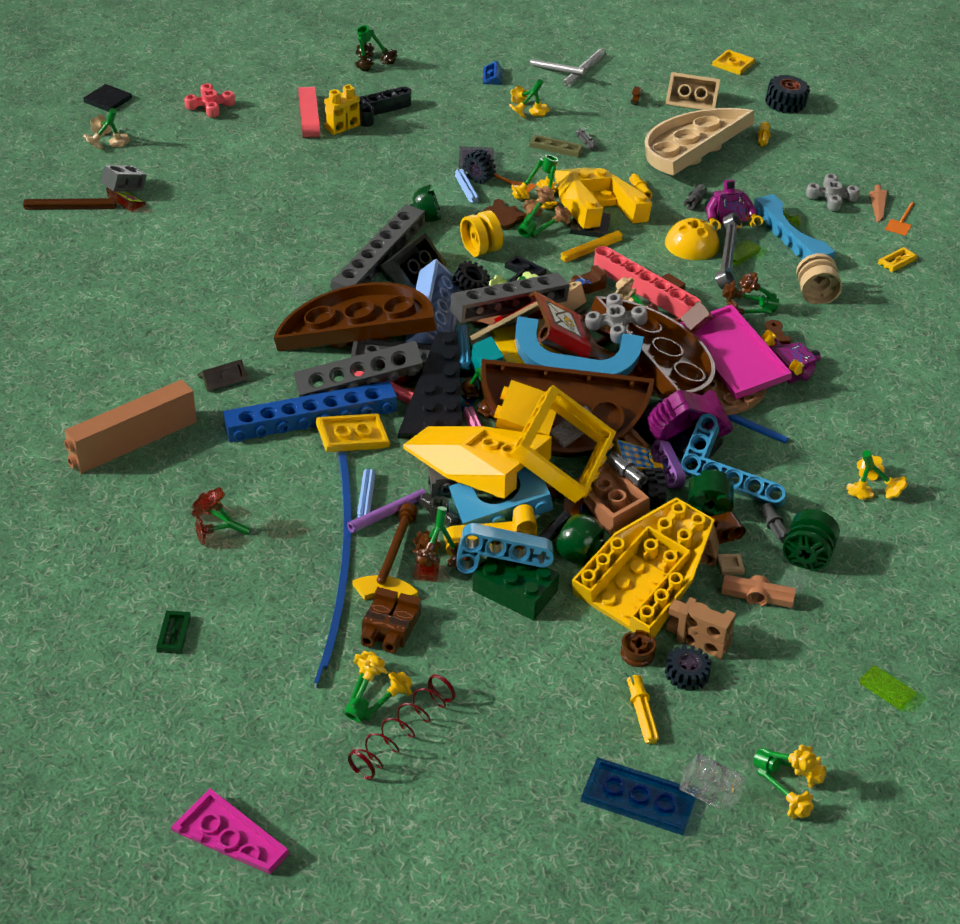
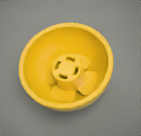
M687 218L677 222L671 227L665 238L666 248L675 256L687 260L709 259L716 255L720 248L719 237L715 229L708 222L698 218Z

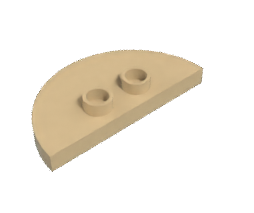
M740 108L705 109L667 119L653 127L646 135V159L657 170L675 175L689 165L700 163L704 155L720 150L724 142L754 124V110Z

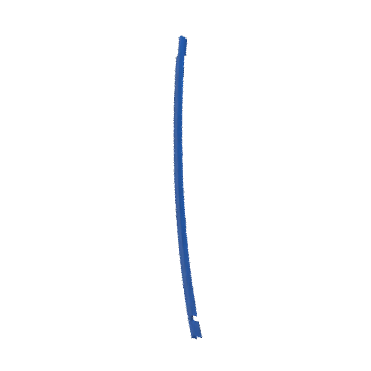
M346 451L338 452L343 498L341 569L331 627L314 684L317 683V686L323 667H328L342 613L348 576L351 532L348 529L347 523L351 521V498Z

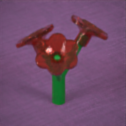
M221 487L210 490L207 493H201L199 498L193 503L191 514L196 520L195 529L201 545H205L206 534L214 533L215 530L231 528L247 535L251 528L232 519L222 508L223 504L220 500L224 498L225 493ZM205 512L209 515L213 514L226 522V524L204 525L200 516Z

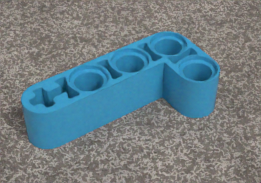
M470 523L462 530L457 550L456 566L464 574L473 573L478 567L480 555L536 567H547L553 562V545L547 538ZM469 536H476L477 539H476V540H470V539H468L467 537H469ZM499 541L501 543L498 545H494L491 542ZM523 546L524 548L521 550H517L514 547ZM470 557L472 560L465 561L462 558Z

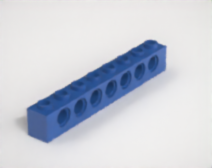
M385 381L223 411L224 427L229 442L265 437L266 435L277 433L283 434L288 431L304 430L317 426V417L389 414L397 411V396L391 382Z

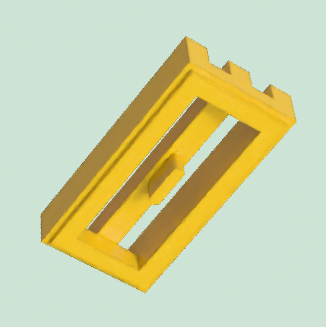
M903 247L879 259L878 264H883L884 268H889L890 272H894L917 260L918 256Z

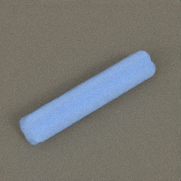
M456 170L455 177L469 202H479V196L464 170Z
M367 468L363 472L357 518L371 512L375 483L374 469Z

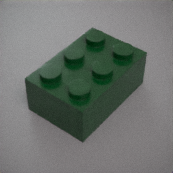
M487 557L473 572L472 591L534 621L558 592L560 573L548 567H536Z

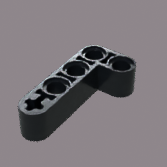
M403 86L361 96L359 102L360 125L364 127L372 126L374 124V115L411 106V88Z

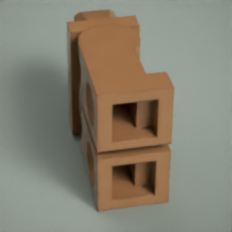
M691 597L686 603L674 599L669 607L668 614L672 616L667 623L666 631L676 634L677 642L683 644L685 641L689 646H695L696 649L701 648L703 652L722 659L731 645L736 613L729 610L725 614L717 612Z

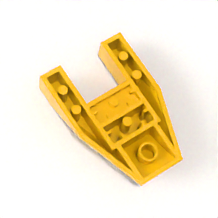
M588 167L555 171L554 176L560 202L570 210L571 215L583 229L600 227L603 207L616 205L631 223L649 221L652 207L650 199L644 193L602 168Z

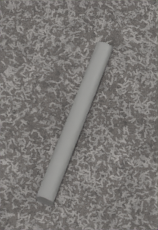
M531 59L529 63L532 66L580 75L586 74V69L534 59Z

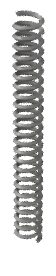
M598 49L579 68L586 69L587 73L606 56V51L604 53V49ZM571 73L564 79L563 85L565 86L567 82L569 84L568 88H570L584 75Z

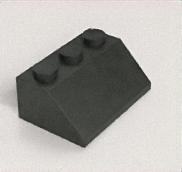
M424 233L379 266V269L389 282L416 289L419 271L435 259L444 266L447 263L427 234Z

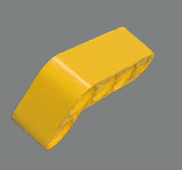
M528 504L519 505L514 509L511 522L481 524L537 536L534 511ZM466 525L446 528L455 545L459 546L462 530ZM444 536L447 554L451 556V546ZM469 536V537H467V538L470 539V540H476V539H477L476 536ZM492 541L491 543L494 545H498L501 542ZM515 546L514 548L517 549V550H521V549H523L524 547H523V546Z

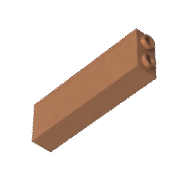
M181 379L65 429L66 440H64V445L69 453L67 457L69 466L72 469L76 468L82 474L196 423L193 390Z

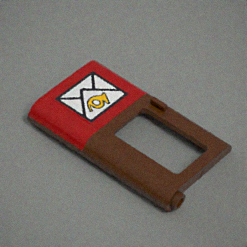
M536 291L529 295L530 298L537 301L545 320L538 333L537 339L539 343L564 355L595 360H606L616 355L593 341L585 323L587 314L582 316ZM601 326L600 329L595 330V332L611 339L610 332L605 327ZM636 364L635 368L627 376L643 377V371Z

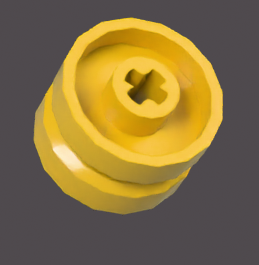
M487 210L477 215L473 214L462 218L460 223L461 238L465 248L473 257L484 255L487 252H495L502 248V228L497 216L492 211Z

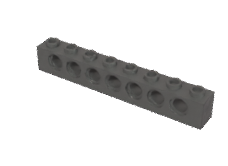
M405 204L370 239L369 243L351 259L347 266L343 267L341 272L332 279L330 284L332 290L361 283H371L381 272L379 266L401 250L425 225V211Z

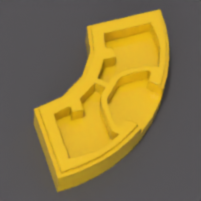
M378 575L352 580L353 587L364 600L374 598L377 587L398 592V598L401 593L418 597V591L413 586L395 577L388 576L384 585L377 583Z

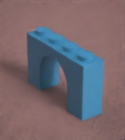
M526 467L517 472V483L520 487L518 493L509 501L500 504H489L481 501L477 497L474 488L468 485L457 483L449 486L451 497L462 525L470 523L511 522L514 509L522 504L530 505L533 508L534 515L553 510L550 492L545 481Z

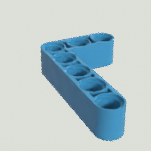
M703 414L698 419L681 462L685 474L689 477L693 475L696 477L701 475V471L717 469L726 473L728 479L734 476L740 478L739 482L734 485V493L764 504L771 503L773 507L783 506L787 497L782 485L708 459L720 428L714 415ZM708 422L714 423V426H713L712 429H710V430H705V429H703V426H704L706 423H708ZM699 442L706 443L705 448L702 450L695 449V446ZM691 462L698 463L697 468L694 470L687 469V466ZM752 484H759L761 486L757 492L749 491V487ZM774 491L782 493L781 498L778 500L771 499L770 495Z

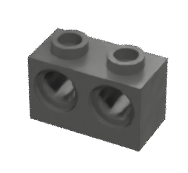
M105 165L101 183L112 191H142L147 174L135 166Z

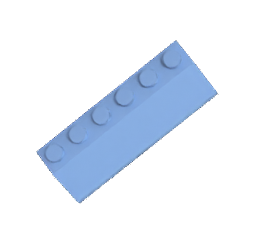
M437 259L419 271L416 290L423 293L433 306L437 331L406 335L405 342L416 341L417 343L433 344L437 332H455L457 318L450 311L451 294L461 292V290H458V286L454 285L453 274Z

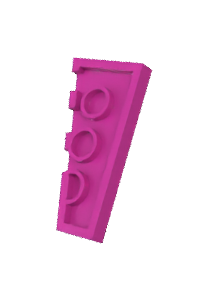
M211 788L171 826L173 832L267 874H271L289 855V851L285 846Z

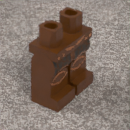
M377 587L371 607L362 620V646L371 648L376 641L383 642V650L392 654L399 647L404 648L421 615L422 598L403 593L398 598V592Z

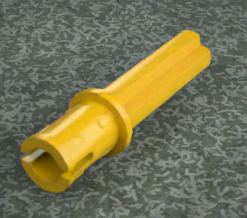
M633 675L635 683L632 682L631 677L627 679L632 696L630 702L635 707L645 743L655 744L659 740V734L649 704L650 695L645 690L642 676Z

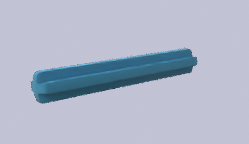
M460 323L457 326L459 366L462 370L464 368L468 370L471 368L468 325Z

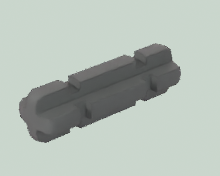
M579 128L575 132L577 137L590 151L597 149L598 146L583 128Z

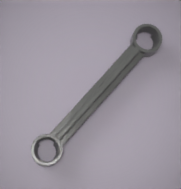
M735 212L723 218L726 236L721 270L715 273V280L722 290L725 284H731L732 281H735L731 272L737 231L742 229V222Z

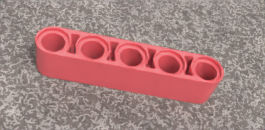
M298 87L303 138L320 137L315 87Z

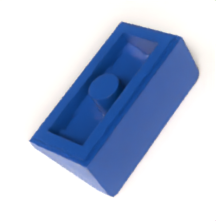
M498 61L483 67V84L502 85L503 69Z

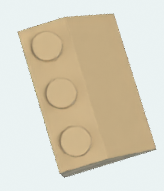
M671 72L665 104L699 110L715 109L720 89V79Z

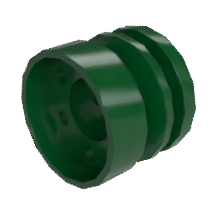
M806 509L798 512L793 518L782 550L785 558L792 565L810 571L824 569L830 562L839 538L840 529L838 523L832 516L817 509Z

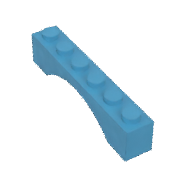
M774 194L755 198L754 207L757 215L762 217L763 224L770 228L773 234L778 236L784 245L788 246L796 256L803 260L809 255L819 253L829 255L834 260L835 251L828 244L799 232L786 220L783 214V202Z

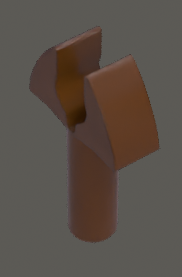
M634 87L632 91L633 97L630 100L631 104L638 105L639 98L644 93L641 87Z

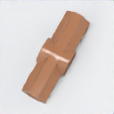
M724 574L721 594L746 599L751 605L755 603L764 606L769 603L792 608L796 588L772 584L766 577L761 575H755L750 579Z

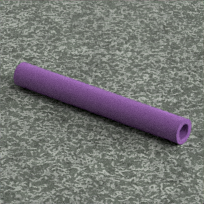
M420 489L347 523L348 529L352 533L399 512L401 506L405 503L415 505L428 498L427 492L424 489Z

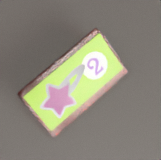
M108 187L106 188L108 198H115L117 204L130 212L146 205L144 201L128 191H112Z

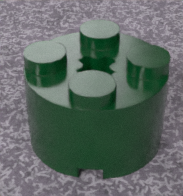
M718 470L701 471V475L696 477L693 475L689 480L688 504L708 516L732 512L734 507L733 480L728 479L726 473Z

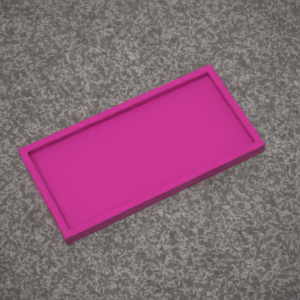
M732 304L711 311L715 318L706 322L694 333L712 355L715 363V375L735 399L792 379L791 371ZM680 322L681 325H683L689 330V328L685 325L684 322Z

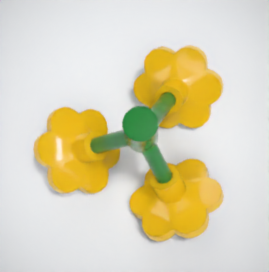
M538 79L534 87L529 91L523 89L520 85L511 90V101L516 103L517 106L512 104L509 106L524 119L526 116L523 113V109L533 95H535L536 102L529 109L532 116L544 117L550 111L547 104H541V101H539L538 91L544 83L543 80Z
M865 450L862 453L863 459L857 462L861 479L853 484H847L846 488L851 496H856L859 499L873 498L874 493L867 486L868 481L866 479L875 481L879 475L885 480L887 485L885 497L891 499L898 497L902 490L907 487L908 483L905 476L895 479L887 477L884 474V467L881 465V457H873L869 450Z

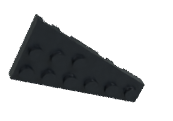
M458 332L436 333L398 431V438H413L428 426H462Z

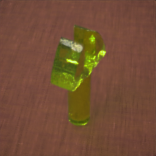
M783 209L786 220L793 227L795 223L800 227V215L791 216Z

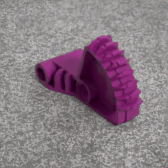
M678 390L663 399V402L658 403L657 407L653 409L647 418L649 431L656 440L667 441L697 424L698 419L703 414H712L716 417L720 428L718 437H723L734 429L716 393L708 390L703 395ZM708 422L703 428L710 430L713 428L714 423Z

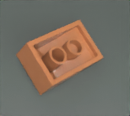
M608 463L603 464L598 469L600 474L591 484L592 491L588 493L585 499L583 498L584 503L595 519L611 535L650 512L649 497L626 477L620 476L619 472Z

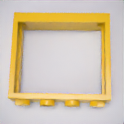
M552 385L538 401L510 456L576 503L582 497L585 499L588 493L592 491L591 484L598 478L600 474L598 469L607 460L605 455L614 445L612 440L616 431L556 386ZM550 408L597 442L578 482L530 447Z

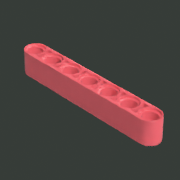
M600 246L595 249L594 266L598 265L607 273V277L616 282L623 277H632L635 280L632 289L635 288L637 290L636 294L679 319L697 301L701 302L697 297L611 248Z

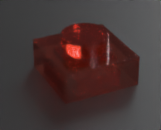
M416 562L414 580L437 582L440 563L434 562L431 567Z

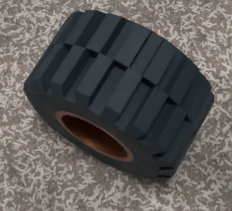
M774 76L769 82L765 102H767L766 104L771 109H776L777 112L783 111L782 113L785 114L786 112H789V114H793V112L798 113L799 110L802 111L806 107L810 87L805 81L795 76Z

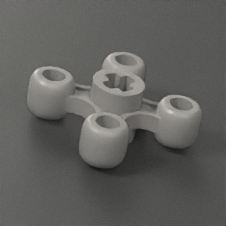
M832 173L825 176L824 187H820L817 183H810L806 189V196L809 199H817L819 196H823L824 200L828 202V209L834 212L841 209L842 198L855 202L860 194V189L857 186L850 185L847 188H842V184L838 182V176Z
M612 293L606 298L607 311L605 314L591 311L585 317V323L589 330L595 331L600 329L601 326L607 325L612 342L620 344L622 334H627L626 324L633 322L635 325H644L647 322L648 313L643 306H636L631 311H625L621 295Z

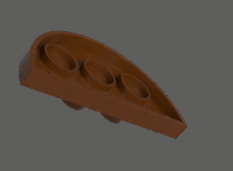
M361 283L329 291L304 303L289 314L280 324L274 335V341L277 351L331 345L333 348H344L354 341L369 339L389 340L392 336L437 331V323L430 300L420 291L396 283Z
M596 296L590 310L605 314L607 311V297ZM623 300L625 311H631L636 306H643L648 313V319L644 325H635L633 322L626 324L627 334L644 336L640 357L637 365L643 371V378L654 379V385L665 398L678 390L698 395L705 394L715 376V363L702 341L686 327L663 313L635 302Z
M488 359L481 360L480 377L482 391L493 417L497 406H502L504 400L500 399L504 386L509 387L511 380L545 392L554 385L616 431L612 440L613 444L617 439L622 440L637 425L649 403L654 385V379ZM556 413L549 436H552L551 455L557 457L591 455L597 442L585 433L579 435L582 432L581 430L577 431L578 433L575 432L574 435V432L568 429V426L572 424ZM572 432V437L570 436L568 440L564 441L563 437L569 436L568 433Z

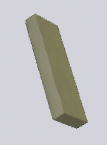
M534 135L529 143L531 148L577 158L584 147L581 144L540 135Z

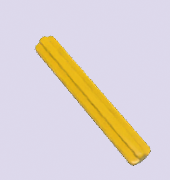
M620 231L612 232L561 253L560 258L564 262L572 261L594 252L597 247H607L622 241L623 234Z

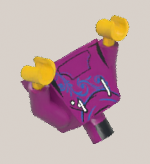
M724 180V190L715 191L706 206L709 224L715 227V231H718L721 227L720 223H723V218L735 212L741 221H748L751 218V227L755 228L756 226L754 220L758 221L761 226L763 219L757 215V211L748 195L740 189H735V180Z
M766 330L761 336L765 343L791 371L792 379L787 380L789 384L800 379L808 381L814 374L816 362L821 359L818 350L809 351L802 343L782 344L775 339L776 335L770 330Z

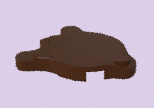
M495 199L492 206L483 210L492 211L497 216L501 228L505 227V230L523 222L526 217V213L519 212L516 206H505L504 201L501 199Z

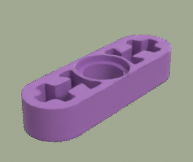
M655 440L651 448V455L655 462L663 464L666 486L672 489H682L686 481V475L671 444L668 441Z

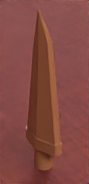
M875 185L874 191L869 192L877 223L884 217L887 190H882L881 185Z

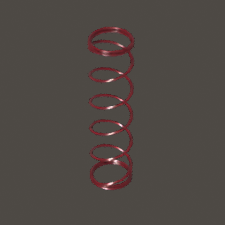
M433 674L428 679V689L420 688L413 693V704H401L397 709V719L388 718L382 722V734L372 733L366 737V750L354 749L348 754V762L355 773L360 772L351 758V755H356L368 765L372 773L371 776L365 775L366 777L363 776V778L366 780L374 778L375 768L364 754L358 751L366 752L371 760H373L371 757L373 756L381 765L376 764V766L383 769L380 759L368 751V739L374 735L381 736L386 744H388L387 740H389L396 747L397 751L392 749L393 752L399 753V747L387 736H384L383 726L386 721H398L402 729H404L402 725L404 724L413 733V736L410 734L408 736L415 738L413 729L399 719L401 707L405 705L414 706L416 713L419 714L418 708L429 719L427 721L423 718V720L430 723L431 719L427 712L415 705L414 698L416 693L421 690L429 691L431 698L435 700L432 695L433 693L444 704V706L438 704L439 707L445 708V702H452L455 699V690L452 684L441 675ZM432 678H438L443 681L450 689L452 698H445L444 700L433 686Z

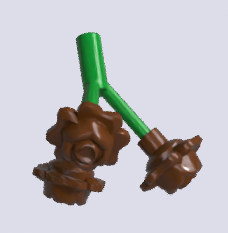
M439 506L437 508L436 524L432 532L428 530L424 533L419 531L417 537L413 540L414 544H416V549L413 550V553L417 555L416 562L423 566L431 567L434 562L440 563L436 553L437 549L441 546L437 541L438 534L442 531L451 546L450 551L452 555L447 560L448 567L453 566L458 569L456 566L458 545H455L445 527L446 507ZM470 557L462 558L465 561H470Z

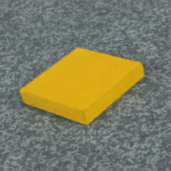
M726 50L712 62V66L741 75L755 63V59Z

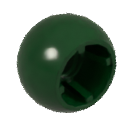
M572 515L558 536L557 550L568 562L580 565L587 564L605 544V540H603L604 529L598 520L589 515Z

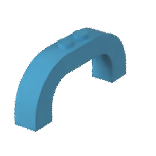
M517 317L515 345L520 358L525 364L627 376L632 372L639 360L644 336L623 333L620 348L616 355L606 360H595L547 351L540 345L537 339L539 319Z

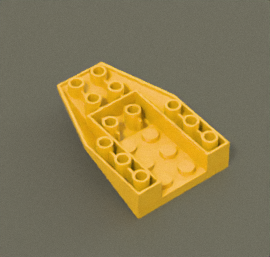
M428 426L403 444V449L444 477L504 499L516 489L517 472L525 467L510 456L522 433L520 431L485 426ZM536 434L530 446L548 461L551 459L552 436Z
M675 497L615 532L572 579L573 595L630 631L643 630L648 632L650 637L655 638L670 616L668 614L669 607L674 599L680 601L693 582L715 519Z

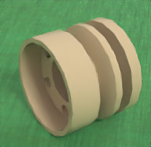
M812 254L801 260L798 264L796 275L803 298L808 303L828 304L837 299L843 286L835 261L829 255Z

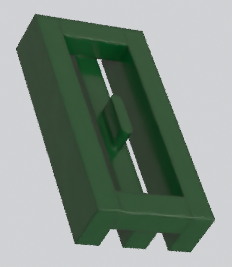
M166 610L156 646L157 653L167 651L170 654L172 652L182 654L191 620V612ZM171 618H175L169 644H164ZM181 618H183L184 620L179 635L177 645H174Z

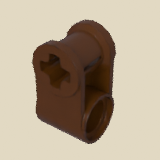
M733 512L710 516L715 519L714 526L719 544L735 541L734 539L740 540L745 535V527Z

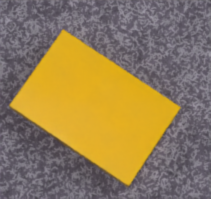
M379 414L316 418V425L326 452L381 449L390 445Z

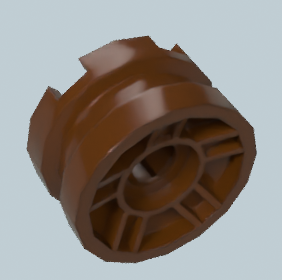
M636 630L634 633L627 632L623 636L620 655L623 661L633 667H645L652 663L656 650L654 637H650L649 633L643 630Z

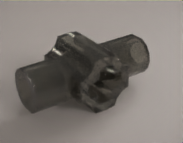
M425 493L420 497L419 505L430 513L429 520L432 523L436 524L437 508L439 506L447 508L445 520L447 527L456 526L460 523V517L449 509V499L445 496L433 497L429 493Z

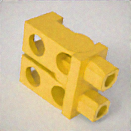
M350 84L343 86V93L337 89L330 90L329 98L324 99V104L326 105V123H324V128L333 135L344 132L346 129L349 130L360 126V97L355 94V89Z

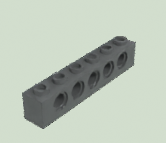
M557 272L451 294L450 311L460 323L513 313L535 301L529 297L534 291L557 303L566 302L568 299L569 283Z
M412 341L293 372L299 397L383 381L392 382L406 375L415 376L423 370V363L417 342ZM399 360L405 362L403 365L400 366L395 364ZM377 366H384V367H385V368H384L383 370H381V371L375 370V368H376ZM357 371L364 372L361 376L354 375ZM338 376L344 377L342 381H334ZM316 382H323L320 387L313 386Z

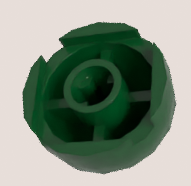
M431 184L419 188L413 195V204H410V206L425 211V222H434L442 219L441 215L437 216V210H440L434 190L430 191Z

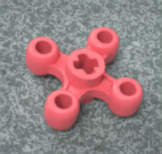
M209 83L201 85V97L190 94L184 99L186 109L195 110L198 106H203L207 116L211 118L219 116L218 104L233 106L235 104V94L232 91H224L222 95H217L214 87Z

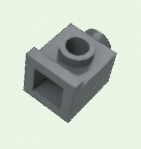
M428 468V486L431 498H436L437 494H451L449 486L457 484V482L444 477L433 468Z

